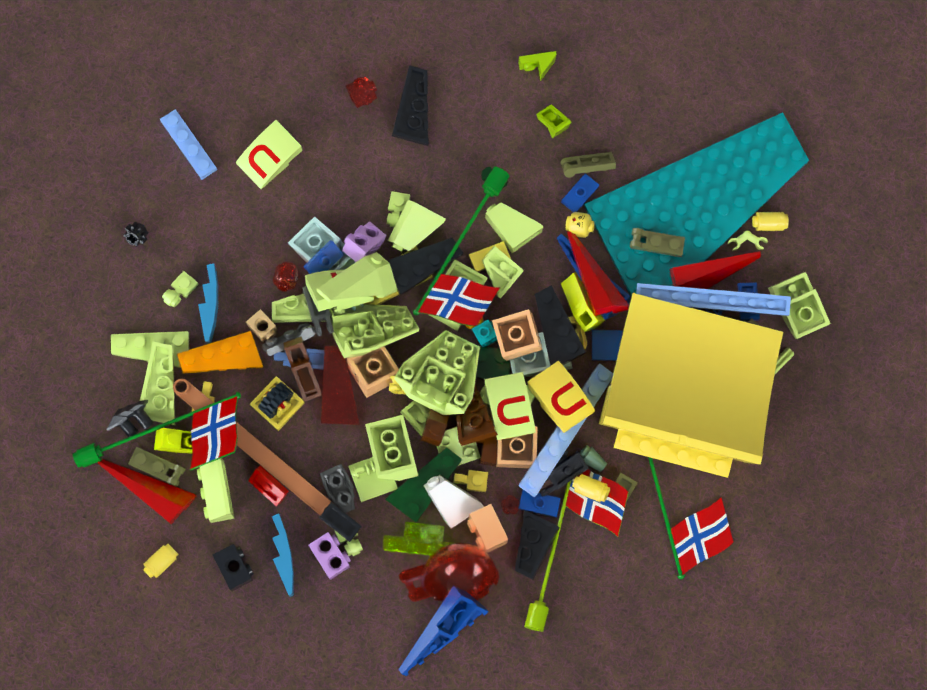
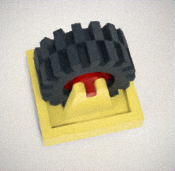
M276 376L250 403V406L279 431L305 402Z

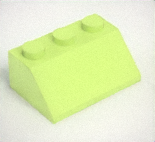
M403 415L365 424L378 478L400 481L418 476Z
M221 458L201 466L200 469H197L199 481L202 480L203 488H200L202 500L205 499L207 507H204L205 518H209L211 523L234 519L224 460Z

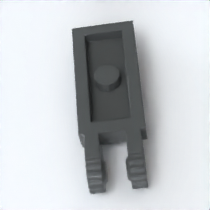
M307 286L302 287L317 336H322V329L319 324L321 321H326L329 334L334 333L329 309L318 311Z
M306 322L300 324L296 330H288L278 338L268 339L266 343L262 344V347L268 356H272L284 350V342L301 336L303 341L313 337L316 331L310 323Z

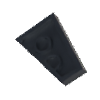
M524 510L515 571L534 580L560 527Z

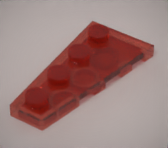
M324 346L321 424L360 425L347 359L343 357L339 347Z

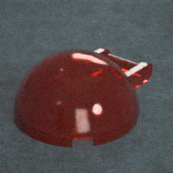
M452 543L436 550L425 564L402 571L399 574V579L405 584L409 592L408 597L413 602L429 597L443 602L453 586L466 591L474 599L480 600L490 593L489 588L493 583L495 586L498 584L499 572L495 562L481 548L469 543ZM420 579L421 587L415 588L413 581Z

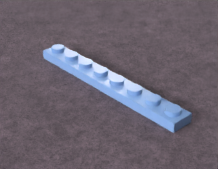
M637 283L636 294L689 308L782 316L790 315L791 296Z
M600 363L582 387V391L593 407L613 378V373ZM586 418L565 433L558 426L555 428L519 483V487L533 497L538 494Z

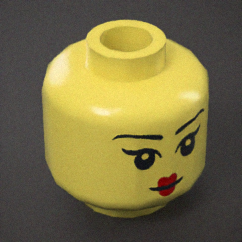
M573 212L571 216L567 217L566 231H571L577 237L586 238L590 232L594 231L595 222L592 221L588 213Z

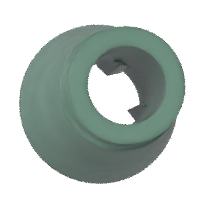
M586 445L581 450L580 455L588 466L601 472L607 465V462L604 461L592 446Z

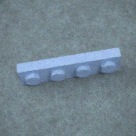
M176 109L160 119L201 180L217 170Z

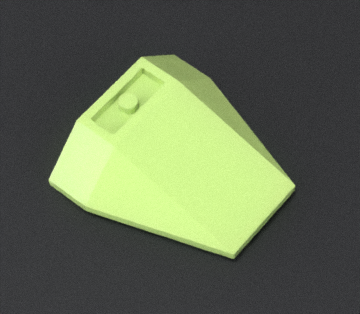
M363 304L364 307L361 305L355 306L356 311L352 310L351 307L337 311L336 307L329 308L334 330L332 335L344 358L363 356L419 331V327L407 306Z
M445 330L406 360L394 379L410 399L442 415L464 414L473 399L480 347Z

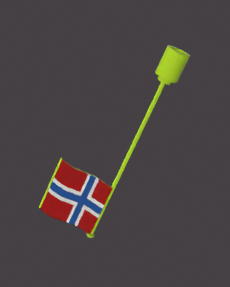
M587 469L581 474L606 483L610 487L606 501L598 502L574 492L575 488L572 487L574 479L567 483L557 526L561 528L565 508L567 507L582 518L605 527L618 537L629 492L618 483ZM560 529L553 541L539 601L535 600L534 603L529 605L524 627L531 630L544 631L549 608L546 607L543 598Z

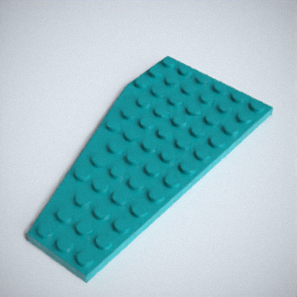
M782 112L584 204V207L591 216L592 221L595 222L594 227L632 297V293L636 294L637 283L673 286L669 269L705 262L787 181L808 163L809 159ZM640 228L645 231L685 237L682 257L630 248V241H633L632 229ZM641 238L640 242L645 243L646 238Z

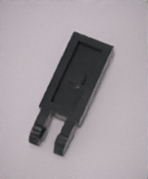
M578 451L554 467L546 480H550L552 484L540 491L542 497L547 496L554 490H558L589 468Z

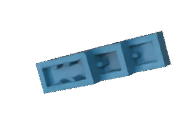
M215 264L207 265L210 283L203 284L206 303L198 304L206 344L212 342L218 313V279Z
M279 514L272 516L279 535L272 539L280 556L274 558L273 561L289 597L294 595L292 553L282 519Z

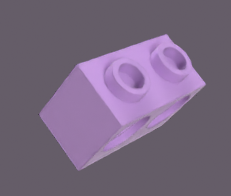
M369 221L364 226L360 225L354 234L350 233L345 238V245L342 251L357 262L377 251L387 235Z
M327 532L310 543L309 547L331 580L350 568L348 562L351 560L345 551L341 553L337 547L340 543L336 536H331ZM323 542L331 544L329 551L323 552L320 549ZM338 558L342 561L339 568L331 567L333 559Z

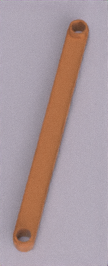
M178 379L173 384V390L176 395L194 410L214 403L186 379ZM181 383L187 384V389L184 392L177 391V387ZM236 422L237 446L317 514L321 515L331 501Z

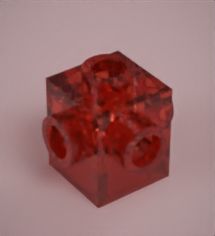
M366 76L356 78L352 83L346 85L351 101L357 108L369 105L373 100L377 99L375 94L377 88L374 82L369 81Z

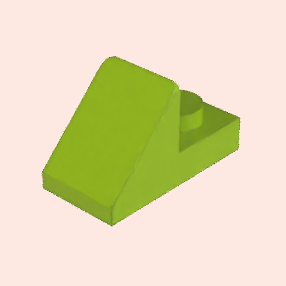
M556 51L519 56V69L531 71L538 67L541 81L554 64L557 55Z
M552 104L536 114L538 120L548 127L552 138L568 129L571 124L570 119Z

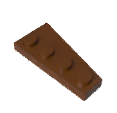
M475 383L473 399L465 413L456 414L458 439L461 446L498 435Z

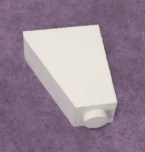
M441 475L430 478L423 485L450 528L468 518L470 513L484 507L477 498Z

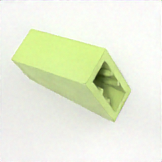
M408 200L388 241L393 243V248L401 252L403 249L410 251L443 224L446 219Z
M503 203L493 204L486 210L485 219L501 240L504 241L511 253L543 231V226L540 223Z

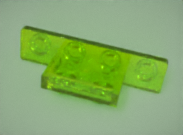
M405 522L404 537L384 535L383 550L461 558L462 544L444 542V526Z

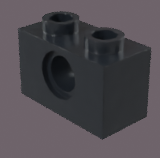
M232 544L213 554L231 591L253 581L251 576L254 573L249 564H244L242 558L245 555L240 546L236 548ZM232 562L240 564L236 572H231L229 569Z

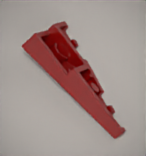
M571 231L567 232L594 316L608 312L615 314L628 310V302L578 237Z
M758 251L673 267L669 269L672 284L676 287L708 289L759 259L761 253Z
M102 459V461L98 462L102 468L171 525L197 497L194 493Z

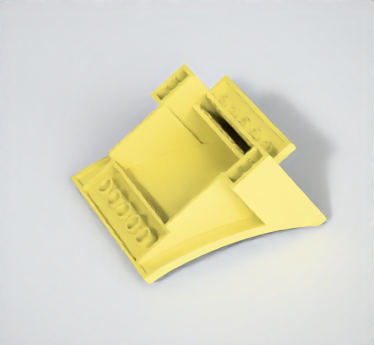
M632 293L611 386L607 389L598 424L618 429L613 448L728 478L733 459L760 465L763 456L772 385L783 332Z

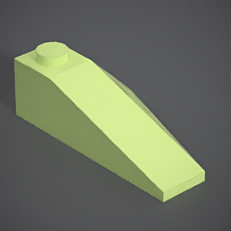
M375 252L363 257L317 288V292L329 303L350 301L351 298L360 297L361 300L368 299V296L384 298L397 292V286L390 263L379 253Z

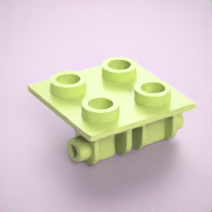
M457 426L445 430L442 442L439 447L437 446L438 453H441L445 448L450 449L463 459L459 465L481 458L476 442L461 446L458 439Z
M373 457L348 466L361 502L398 489L395 480L378 478Z

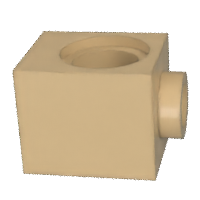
M261 309L246 321L247 326L262 342L276 335V325ZM260 324L268 325L265 331L258 330Z

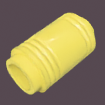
M757 212L752 218V226L756 228V231H784V229L788 228L789 224L788 215L784 214V212Z
M583 474L579 477L576 476L572 485L575 488L574 492L598 502H605L610 492V487L606 483Z
M169 544L163 545L143 564L145 566L143 571L150 578L153 576L157 578L177 559L178 553Z

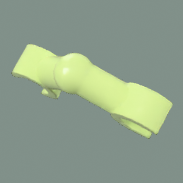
M745 231L739 237L731 238L727 244L735 242L737 247L732 251H736L740 244L749 240L755 244L758 250H763L764 248L759 245V241L768 243V240L765 237L759 238L750 231Z

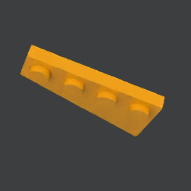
M251 331L177 354L183 373L263 368Z

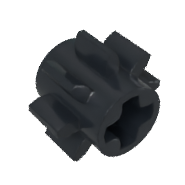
M134 222L132 225L128 224L124 234L126 241L136 247L140 243L144 244L149 233L146 227L137 222Z

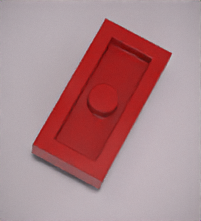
M261 465L256 468L248 480L276 507L289 492Z

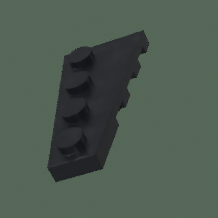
M411 65L408 67L392 136L428 146V76L425 69Z
M453 238L387 260L390 263L397 292L400 296L441 269L456 244ZM459 246L448 264L463 255V251Z
M552 285L536 293L535 298L550 366L557 361L565 365L586 354Z

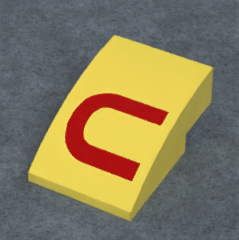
M559 361L527 382L531 393L537 398L543 410L563 433L595 412L594 407L582 389Z

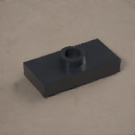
M332 502L319 517L349 542L362 527Z

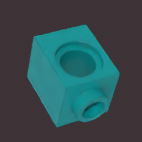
M489 319L472 328L482 347H487L498 341L494 326Z

